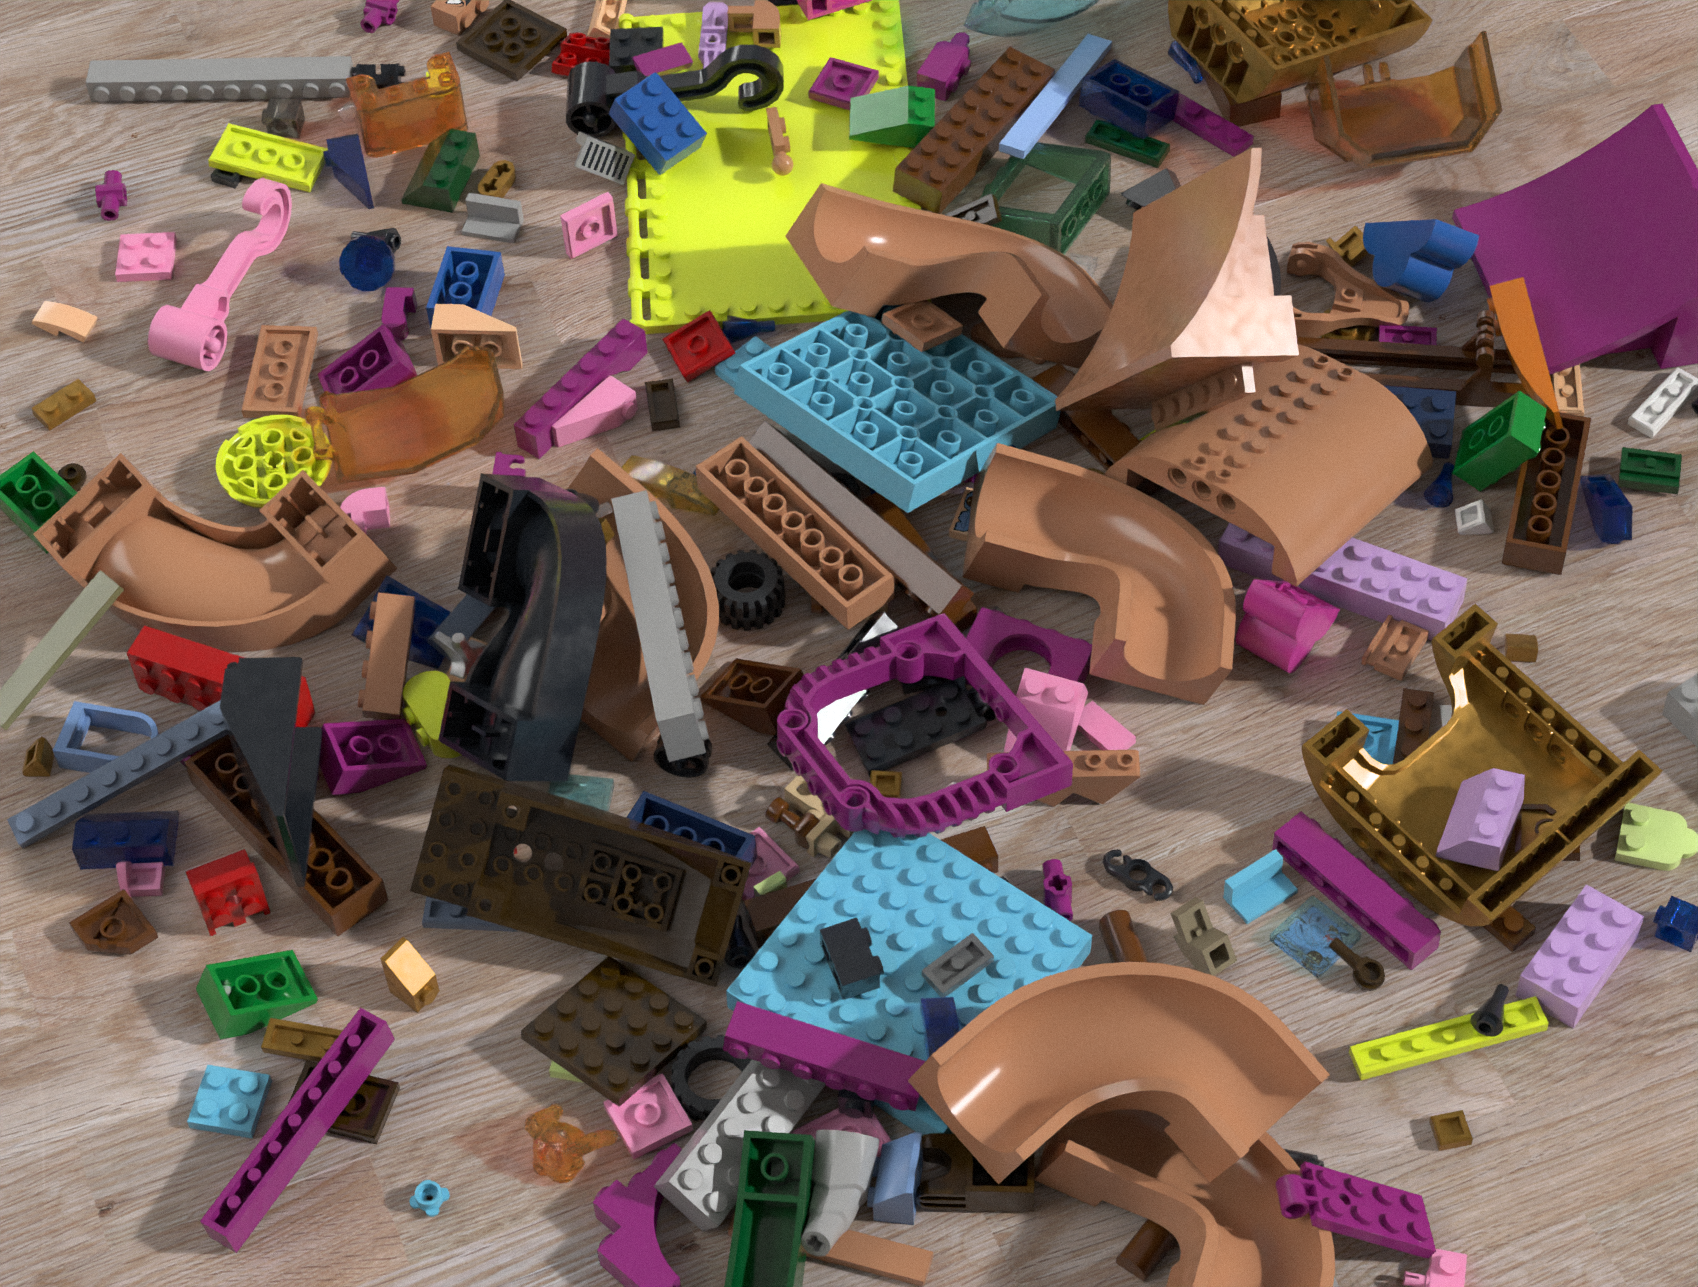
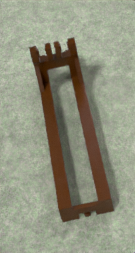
M1487 309L1478 312L1476 317L1477 332L1462 347L1297 337V344L1314 349L1341 363L1474 371L1475 373L1468 380L1363 373L1384 386L1456 391L1455 405L1495 408L1518 391L1530 397L1522 383L1491 381L1492 373L1516 374L1507 351L1505 349H1494L1495 315L1493 311Z

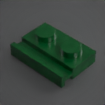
M1622 447L1618 487L1678 495L1682 454Z

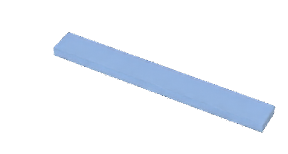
M1087 34L1001 140L999 151L1024 159L1111 50L1112 41Z

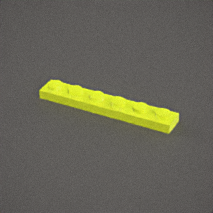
M1534 996L1504 1005L1503 1030L1497 1036L1490 1037L1477 1032L1471 1024V1017L1474 1014L1471 1013L1350 1046L1349 1055L1361 1081L1546 1031L1549 1023L1537 997Z

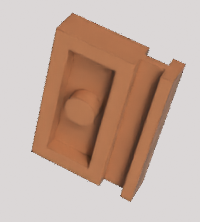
M1388 615L1362 656L1361 664L1374 666V670L1402 681L1426 643L1429 631L1404 620L1399 622L1394 620L1392 615Z

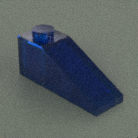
M358 133L326 139L328 151H323L326 167L332 166L334 177L368 209H374Z
M1608 473L1580 476L1581 487L1594 531L1602 543L1619 544L1625 540H1632L1633 506L1611 475Z

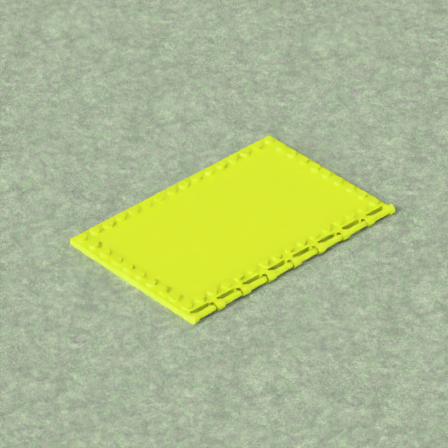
M872 0L810 20L807 19L799 5L776 6L780 14L781 45L780 48L768 49L775 53L783 64L784 90L779 99L770 106L755 111L740 109L738 106L739 86L743 83L759 79L756 75L743 73L734 77L716 95L703 99L682 101L681 103L706 131L707 135L701 148L661 175L657 173L646 158L645 160L637 159L636 146L622 130L626 150L635 154L626 177L627 198L625 199V215L628 217L629 237L626 240V254L630 261V278L627 283L628 296L631 298L632 318L629 322L645 330V334L674 332L711 310L721 329L828 321L847 311L831 306L786 238V234L821 183L880 201L921 210L920 205L893 192L895 168L914 148L849 140L850 110L809 99L808 91L830 57L878 70L879 78L869 94L908 86L899 0ZM703 12L637 17L625 13L619 16V27L621 29L663 27L664 47L683 43L692 58L693 64L690 68L675 73L703 69V64L698 58ZM728 25L726 49L738 45H754L753 32H729ZM777 107L779 118L784 117L786 133L783 134V137L788 136L790 142V152L786 153V155L790 156L793 160V169L785 176L776 174L772 169L774 155L768 132L766 108ZM638 179L646 180V199L638 197ZM647 218L648 238L642 239L639 232V219ZM642 258H649V279L641 278ZM642 299H650L651 320L643 319Z

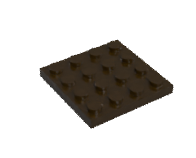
M608 956L521 1030V1039L620 1107L672 1061L681 1050H684L687 1044L700 1036L707 1029V1021L614 958Z

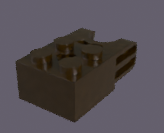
M931 1133L922 1136L923 1160L928 1163L943 1165L949 1170L948 1174L942 1178L925 1180L919 1185L916 1201L922 1208L932 1210L1034 1212L1035 1152L998 1184L955 1134Z

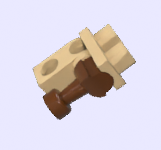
M797 775L784 788L785 800L781 797L773 800L766 811L765 817L775 824L782 821L794 831L795 840L799 847L807 849V853L812 857L821 853L832 859L841 848V841L834 836L840 832L850 838L854 832L843 829L832 815L829 816L825 812L821 800L817 795L813 796L809 791L804 778ZM789 809H791L794 812L796 810H799L804 815L800 817L794 814L793 812L789 811Z

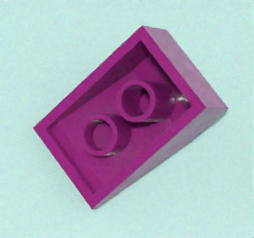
M383 324L317 374L335 414L396 395L419 378L403 342Z
M406 719L324 723L321 727L323 734L319 765L332 795L361 793L419 772L427 767Z

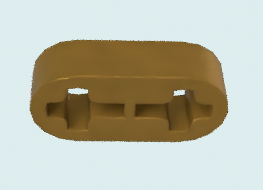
M507 160L495 162L479 182L478 194L503 198L516 180L513 163Z

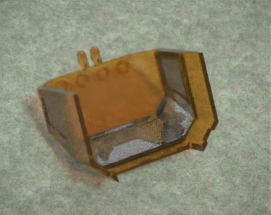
M1486 31L1480 32L1474 42L1466 46L1454 63V66L1430 75L1401 80L1391 79L1387 62H1379L1381 81H1374L1371 64L1363 65L1365 84L1336 89L1330 57L1325 55L1304 88L1314 140L1345 162L1351 161L1362 169L1472 153L1503 111Z

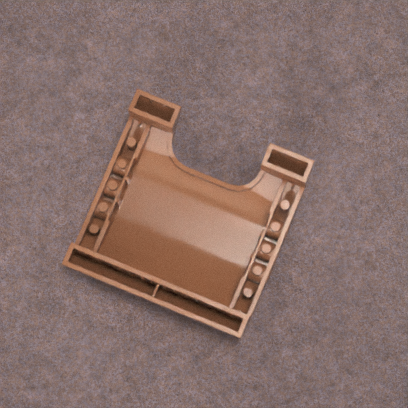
M1299 344V355L1287 361L1252 363L1255 393L1208 412L1194 421L1163 428L1151 433L1113 464L1104 474V476L1122 482L1132 488H1135L1147 478L1272 544L1275 547L1271 573L1296 587L1428 471L1433 464L1431 451L1423 431L1410 411L1391 391L1376 380L1352 367Z

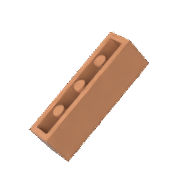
M378 592L377 602H371L370 619L374 620L373 631H367L366 649H370L369 660L363 661L362 678L367 679L365 690L360 689L358 696V707L363 708V715L366 718L401 719L402 694L406 683L416 607L414 596Z

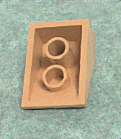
M435 304L431 333L438 367L522 369L523 364L515 326L463 304Z

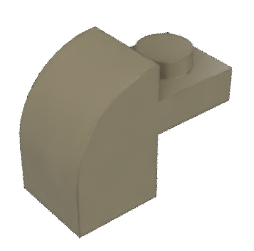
M1195 897L1170 913L1178 932L1174 939L1183 955L1196 969L1215 976L1237 961L1228 935L1212 926L1203 900Z

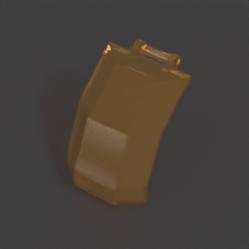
M466 345L453 359L394 387L341 394L325 391L319 397L321 407L311 406L305 411L306 421L310 423L314 440V457L317 460L333 461L337 483L340 484L415 474L478 444L505 417L504 391L493 349ZM322 424L326 425L330 444L326 443Z

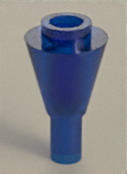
M1176 40L1172 42L1168 50V56L1189 73L1195 84L1200 83L1204 77L1197 67L1196 60Z
M728 315L727 321L722 323V331L729 342L733 343L757 333L775 332L774 320L757 322L752 319Z
M1450 462L1443 464L1441 473L1424 492L1425 500L1434 507L1445 508L1453 502L1452 474L1454 465Z

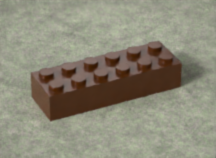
M1560 413L1563 428L1556 429L1545 416V428L1542 431L1540 441L1541 449L1535 458L1528 459L1521 464L1502 564L1562 575L1591 418Z

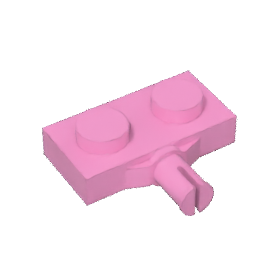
M1436 1249V1252L1430 1257L1429 1269L1426 1274L1405 1271L1403 1286L1464 1287L1467 1254Z

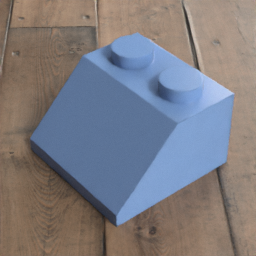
M914 1132L882 1144L881 1156L876 1157L872 1177H877L876 1187H870L867 1207H873L874 1221L914 1225L917 1209L916 1193L921 1183L923 1170L922 1133Z

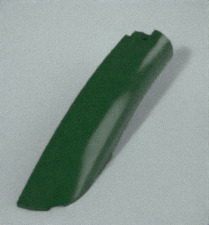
M744 1130L737 1202L724 1287H802L807 1251L802 1246L801 1238L810 1216L809 1208L814 1186L812 1172L816 1140L812 1135Z

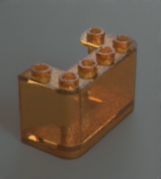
M450 52L437 54L428 60V77L378 89L375 80L369 75L360 74L346 78L355 125L363 148L368 156L378 158L425 146L449 129L467 132L468 122L460 77Z

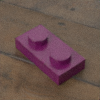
M1380 325L1378 342L1437 345V328Z

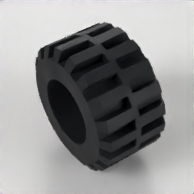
M738 550V554L735 555L729 553L725 555V560L719 559L716 562V567H712L710 572L716 587L721 623L726 626L731 624L732 628L736 630L744 627V631H751V627H756L757 629L764 628L763 624L765 623L770 625L774 622V617H779L782 613V608L785 607V586L781 566H778L774 558L769 559L768 554L764 552L757 554V550H750V552ZM742 588H757V590L753 592H738V590Z

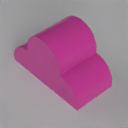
M1253 579L1244 599L1243 611L1245 615L1236 634V644L1291 674L1306 659L1315 641L1320 640L1335 621L1340 609L1287 581Z

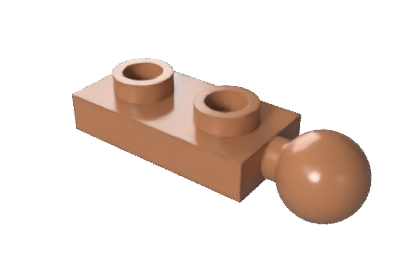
M777 107L766 108L768 132L774 155L772 169L776 174L785 176L793 169V160L790 156L786 155V153L790 152L789 137H783V134L786 133L784 117L779 118Z

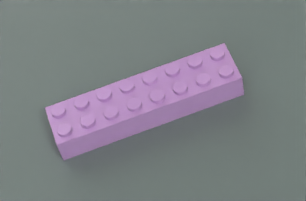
M1229 522L1219 540L1218 554L1225 566L1263 580L1285 581L1271 573L1275 546ZM1351 538L1298 586L1332 605L1384 623L1388 615H1392L1394 620L1399 622L1404 620L1428 630V640L1432 641L1433 637L1454 621L1464 601L1467 578Z

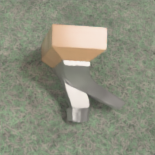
M439 631L432 638L451 659V667L446 673L451 682H466L471 666L488 644L473 637L466 641L462 633H455L450 638Z

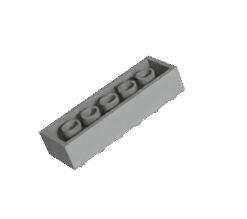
M751 1060L657 1181L654 1188L700 1230L706 1231L718 1227L737 1202L744 1130L790 1133L826 1084L815 1079L805 1080L798 1078L792 1072L780 1068L769 1069L760 1062Z

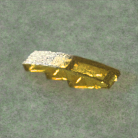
M631 455L621 467L654 497L667 499L671 508L713 516L720 510L698 489L697 476L656 460Z

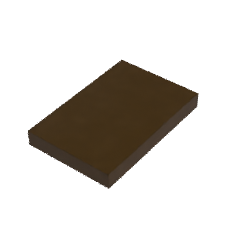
M306 1060L290 1100L318 1063ZM368 1075L327 1132L377 1144L399 1092V1082Z

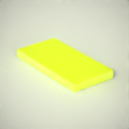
M228 123L208 159L209 167L232 173L237 172L240 175L256 179L265 178L285 184L287 187L311 192L330 154L328 148Z

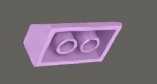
M1492 768L1462 781L1438 846L1436 857L1499 871L1524 800L1525 775Z

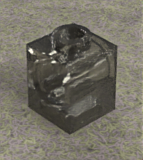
M270 98L267 109L262 111V123L266 125L267 132L281 137L300 138L305 122L301 100Z

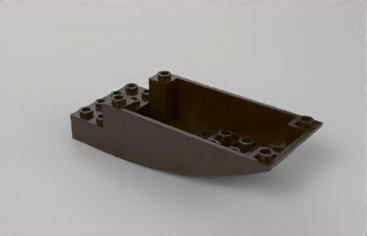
M449 764L442 773L410 892L468 908L466 915L716 987L752 862L599 808ZM509 806H514L517 810L509 808ZM519 844L528 845L532 850L531 859L526 862L518 861L514 856L515 847ZM549 853H557L562 857L563 865L559 870L551 871L545 866V857Z

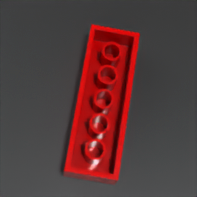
M148 626L142 628L127 651V656L140 690L146 694H157L166 697L174 703L181 702L193 706L199 711L221 700L224 672L227 669V665L231 662L238 663L239 658H244ZM301 676L295 727H307L316 713L306 677Z

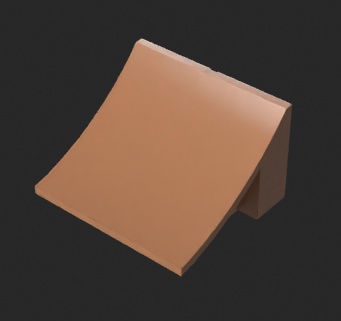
M1250 148L1133 213L1132 236L1128 258L1115 302L1089 356L1067 387L1055 399L1056 411L1152 409L1151 417L1155 425V431L1163 428L1183 424L1255 393L1252 363L1284 362L1299 355L1292 297L1274 296L1264 215H1254L1253 213L1261 174L1262 148Z

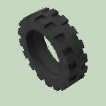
M717 1035V1038L705 1036L701 1038L702 1041L696 1043L694 1040L687 1044L688 1048L685 1051L681 1050L678 1053L677 1062L672 1064V1090L684 1111L688 1112L690 1118L695 1121L699 1119L705 1121L721 1099H706L697 1096L691 1091L688 1079L692 1071L700 1064L708 1061L723 1060L734 1064L742 1073L752 1060L749 1058L738 1059L730 1055L729 1052L724 1051L725 1036Z

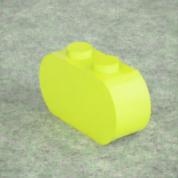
M425 671L413 676L403 689L402 695L405 708L402 709L404 718L409 725L414 724L416 726V734L420 743L424 747L428 745L435 756L441 758L462 756L438 741L451 681L443 672Z

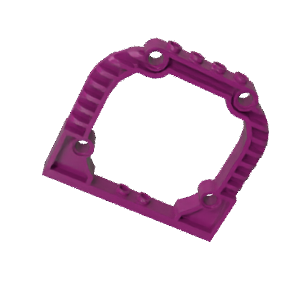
M945 613L880 637V646L877 648L873 646L864 649V653L858 654L854 652L848 655V659L841 660L838 658L832 661V665L827 667L820 665L816 668L815 672L811 674L807 672L790 689V694L785 702V710L777 717V747L783 757L787 756L792 763L795 773L798 776H802L807 782L813 796L817 795L821 800L825 812L829 816L832 815L843 829L852 832L866 829L878 835L880 830L890 832L896 838H905L906 834H914L917 838L926 837L929 832L939 834L944 832L946 827H957L966 819L974 820L983 812L987 814L994 812L998 806H1002L1008 812L1072 786L1073 762ZM923 675L952 680L965 676L979 693L981 700L984 703H988L995 712L997 719L1000 722H1004L1017 738L1009 753H999L991 757L988 770L931 794L910 799L883 797L871 783L850 779L818 738L817 713L839 699L893 679L903 683H914L921 680Z

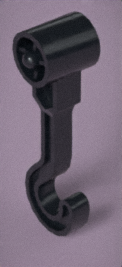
M738 45L728 48L718 55L706 68L701 70L660 75L661 79L681 102L716 95L737 75L743 73L756 75L759 79L743 83L738 88V106L744 111H755L770 106L779 99L784 90V70L780 58L768 48L758 45ZM584 62L576 65L570 70L567 78L566 124L569 129L577 135L580 131L595 138L607 135L616 125V122L609 115L614 99L649 76H645L638 71L616 74L609 66L599 62Z

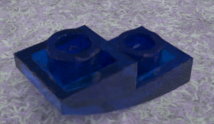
M954 997L921 998L920 1012L925 1030L924 1044L928 1058L960 1031Z

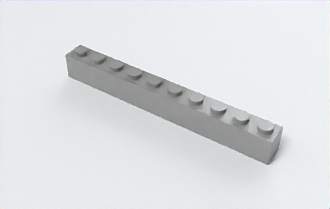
M351 56L90 61L86 86L91 102L352 98L354 85H350V83H354L355 77H352L351 68L353 67Z

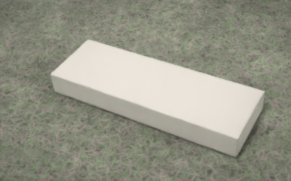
M1677 367L1629 417L1627 424L1653 438L1698 390V378Z

